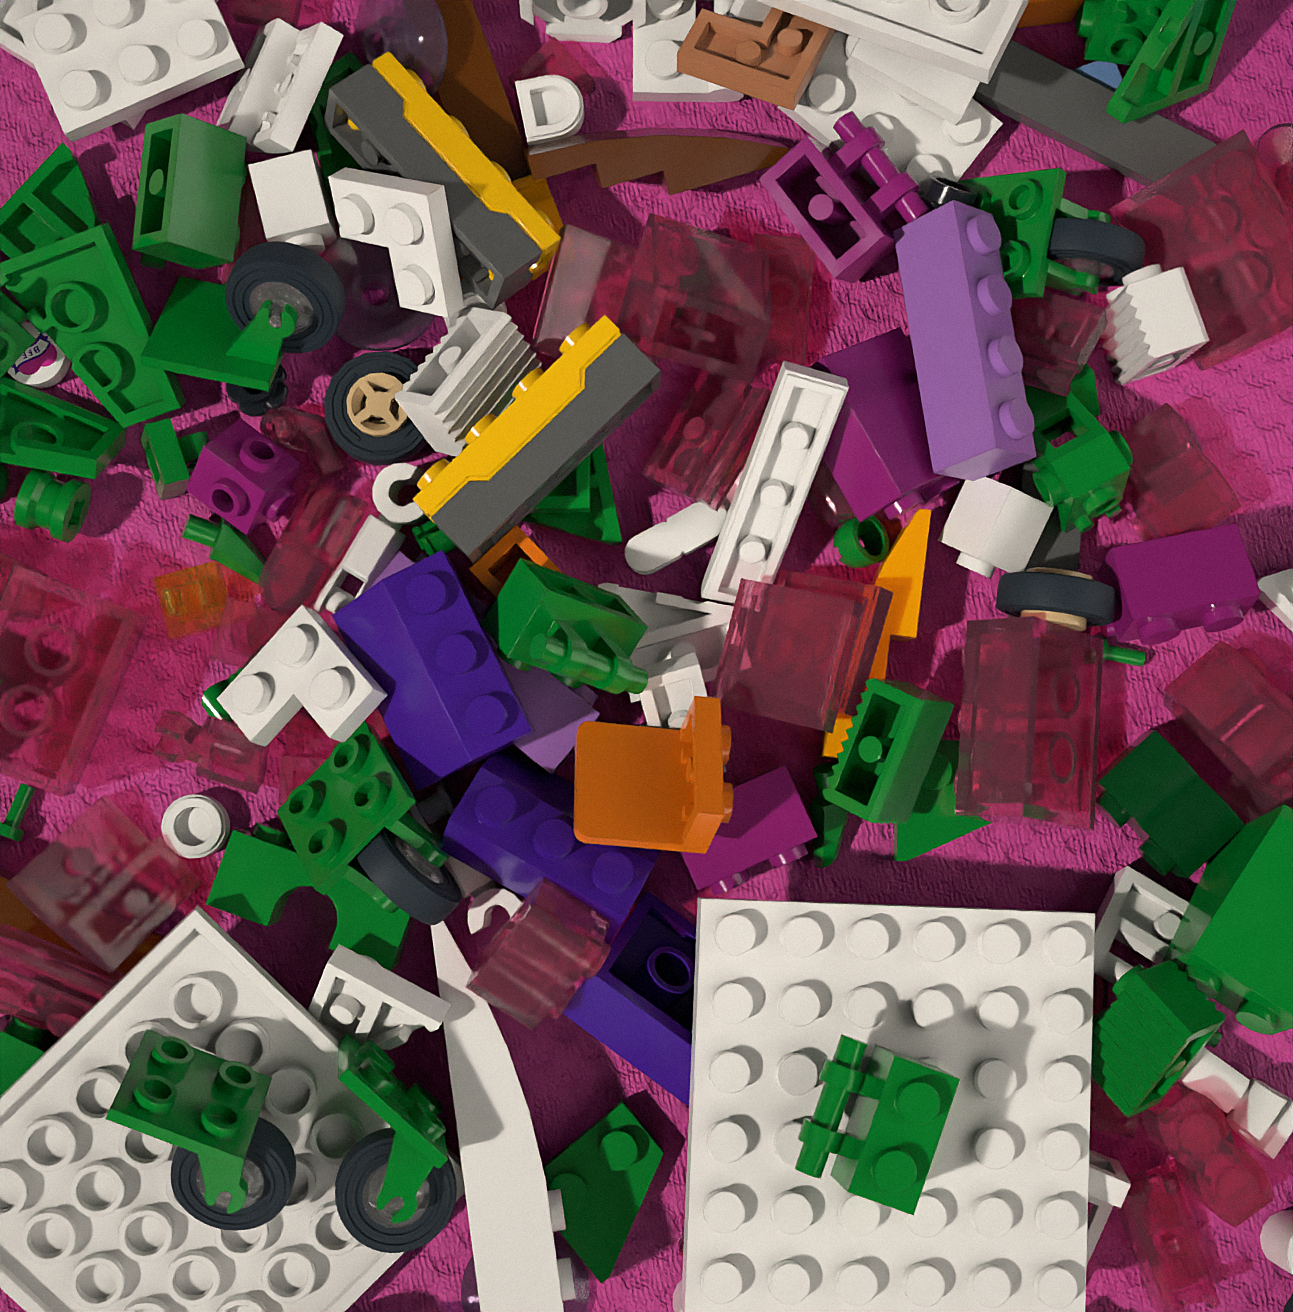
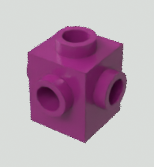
M239 419L203 446L186 491L245 535H248L266 519L274 523L287 512L297 494L291 486L302 463L244 420Z

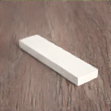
M783 360L700 586L702 598L762 613L848 392L849 385L846 378Z

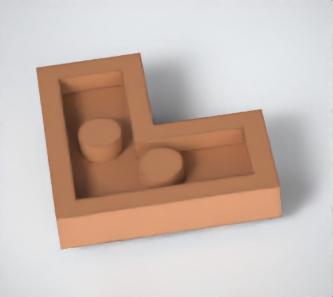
M774 7L771 8L761 28L702 8L677 52V71L794 111L836 30Z

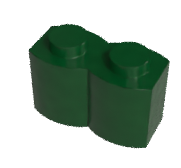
M1155 730L1144 731L1089 782L1099 794L1093 800L1096 808L1118 829H1121L1127 823L1143 841L1137 848L1138 852L1162 876H1166L1172 871L1178 877L1189 878L1245 826L1230 806L1197 775L1179 752Z

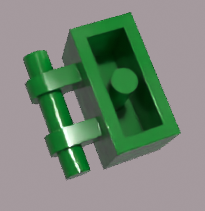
M183 113L145 125L131 249L141 252V265L149 268L163 269L166 267L167 260L198 270L233 262L234 251L240 238L238 214L241 189L247 175V167L244 162L247 137Z
M519 559L481 623L497 643L496 653L511 666L522 671H530L533 666L546 670L557 680L573 688H580L582 683L613 694H619L623 691L633 694L642 693L648 684V673L642 668L633 666L629 657L648 626L621 596L526 559Z
M841 1034L833 1059L825 1058L819 1079L824 1081V1085L812 1119L804 1118L798 1135V1140L803 1142L795 1169L809 1176L821 1179L829 1153L837 1154L830 1175L847 1192L914 1216L960 1079L939 1067L876 1044L866 1072L859 1070L867 1043ZM850 1093H858L846 1130L838 1129Z

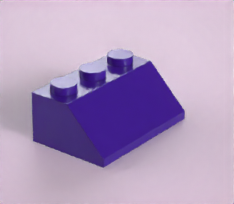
M443 550L382 579L332 615L348 649L387 694L386 698L377 708L418 791L536 733L485 628L481 624V619L451 559Z
M508 747L491 755L481 766L449 818L441 840L443 846L440 848L451 857L607 944H610L626 919L661 851L657 849L589 844L579 841L574 834V784L555 773L553 775L550 774L539 764Z
M646 891L624 920L610 944L606 945L560 1012L689 1107L696 926L649 891Z

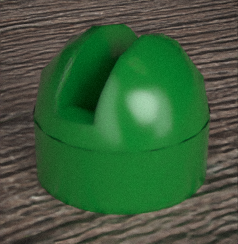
M872 516L862 522H859L857 517H854L844 522L835 532L833 548L838 547L839 553L842 556L839 560L850 568H865L886 558L889 551V539L884 526L876 517ZM858 536L861 537L865 547L861 546Z

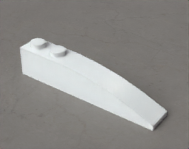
M441 921L436 925H431L440 998L452 1004L443 1020L480 1311L564 1312L563 1301L576 1299L570 1257L556 1258L553 1232L566 1230L561 1190L547 1191L545 1173L530 1111L508 1047L478 981L444 921Z

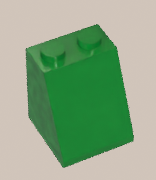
M1285 804L1245 824L1241 830L1210 857L1161 962L1170 960L1177 963L1178 970L1187 973V980L1195 982L1197 990L1204 992L1206 998L1215 999L1235 1012L1237 1021L1246 1028L1257 1033L1269 1035L1293 1028V809Z

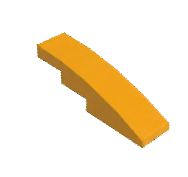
M918 508L909 517L889 549L886 558L881 562L872 578L848 631L829 691L817 757L838 760L836 754L844 751L841 742L849 739L846 730L853 727L851 717L855 716L856 700L862 699L860 693L868 690L865 681L871 678L885 679L890 640L908 642L916 638L931 510Z

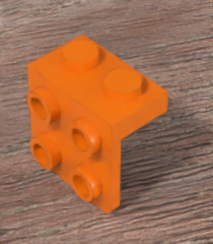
M694 696L680 730L594 721L581 723L575 735L574 834L576 838L583 843L706 854L720 823H728L730 821L734 798L732 783L723 782V765L727 764L731 749V728L729 725H721L720 698Z

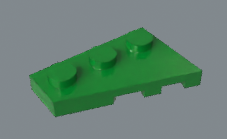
M109 222L0 263V287L6 286L27 310L28 313L25 315L41 334L47 333L72 362L71 369L123 428L178 409L187 403L174 372L141 365V354L154 329V325Z
M5 376L0 378V462L96 479L125 446L127 427L123 428L118 422Z

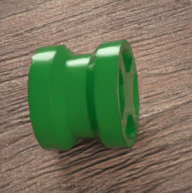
M32 469L21 485L14 508L16 525L29 530H34L38 527L48 529L52 538L69 543L79 533L88 513L91 499L90 485L76 479L65 483L57 480L54 472Z

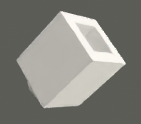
M311 149L248 165L268 242L293 243L305 247L316 254L322 253L325 250V245L339 242L322 171Z
M988 477L975 481L965 480L937 541L961 551L956 561L957 564L988 578H992L996 567L1009 573L1024 572L1054 507H1049L1040 500Z

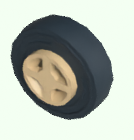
M388 351L364 353L347 361L331 378L324 398L325 422L337 445L353 459L373 466L392 465L417 455L428 443L397 402L393 404V411L391 413L392 402L395 401V393L403 390V384L410 381V375L418 371V366L413 361ZM372 417L383 418V419H384V420L373 419V420H371L370 422L368 421V420H370Z
M1039 567L1029 568L1027 572H1013L1002 575L998 583L996 608L1005 614L1020 618V622L1031 626L1064 631L1086 630V626L1111 624L1115 616L1117 591L1114 587L1095 581L1090 575L1065 569Z

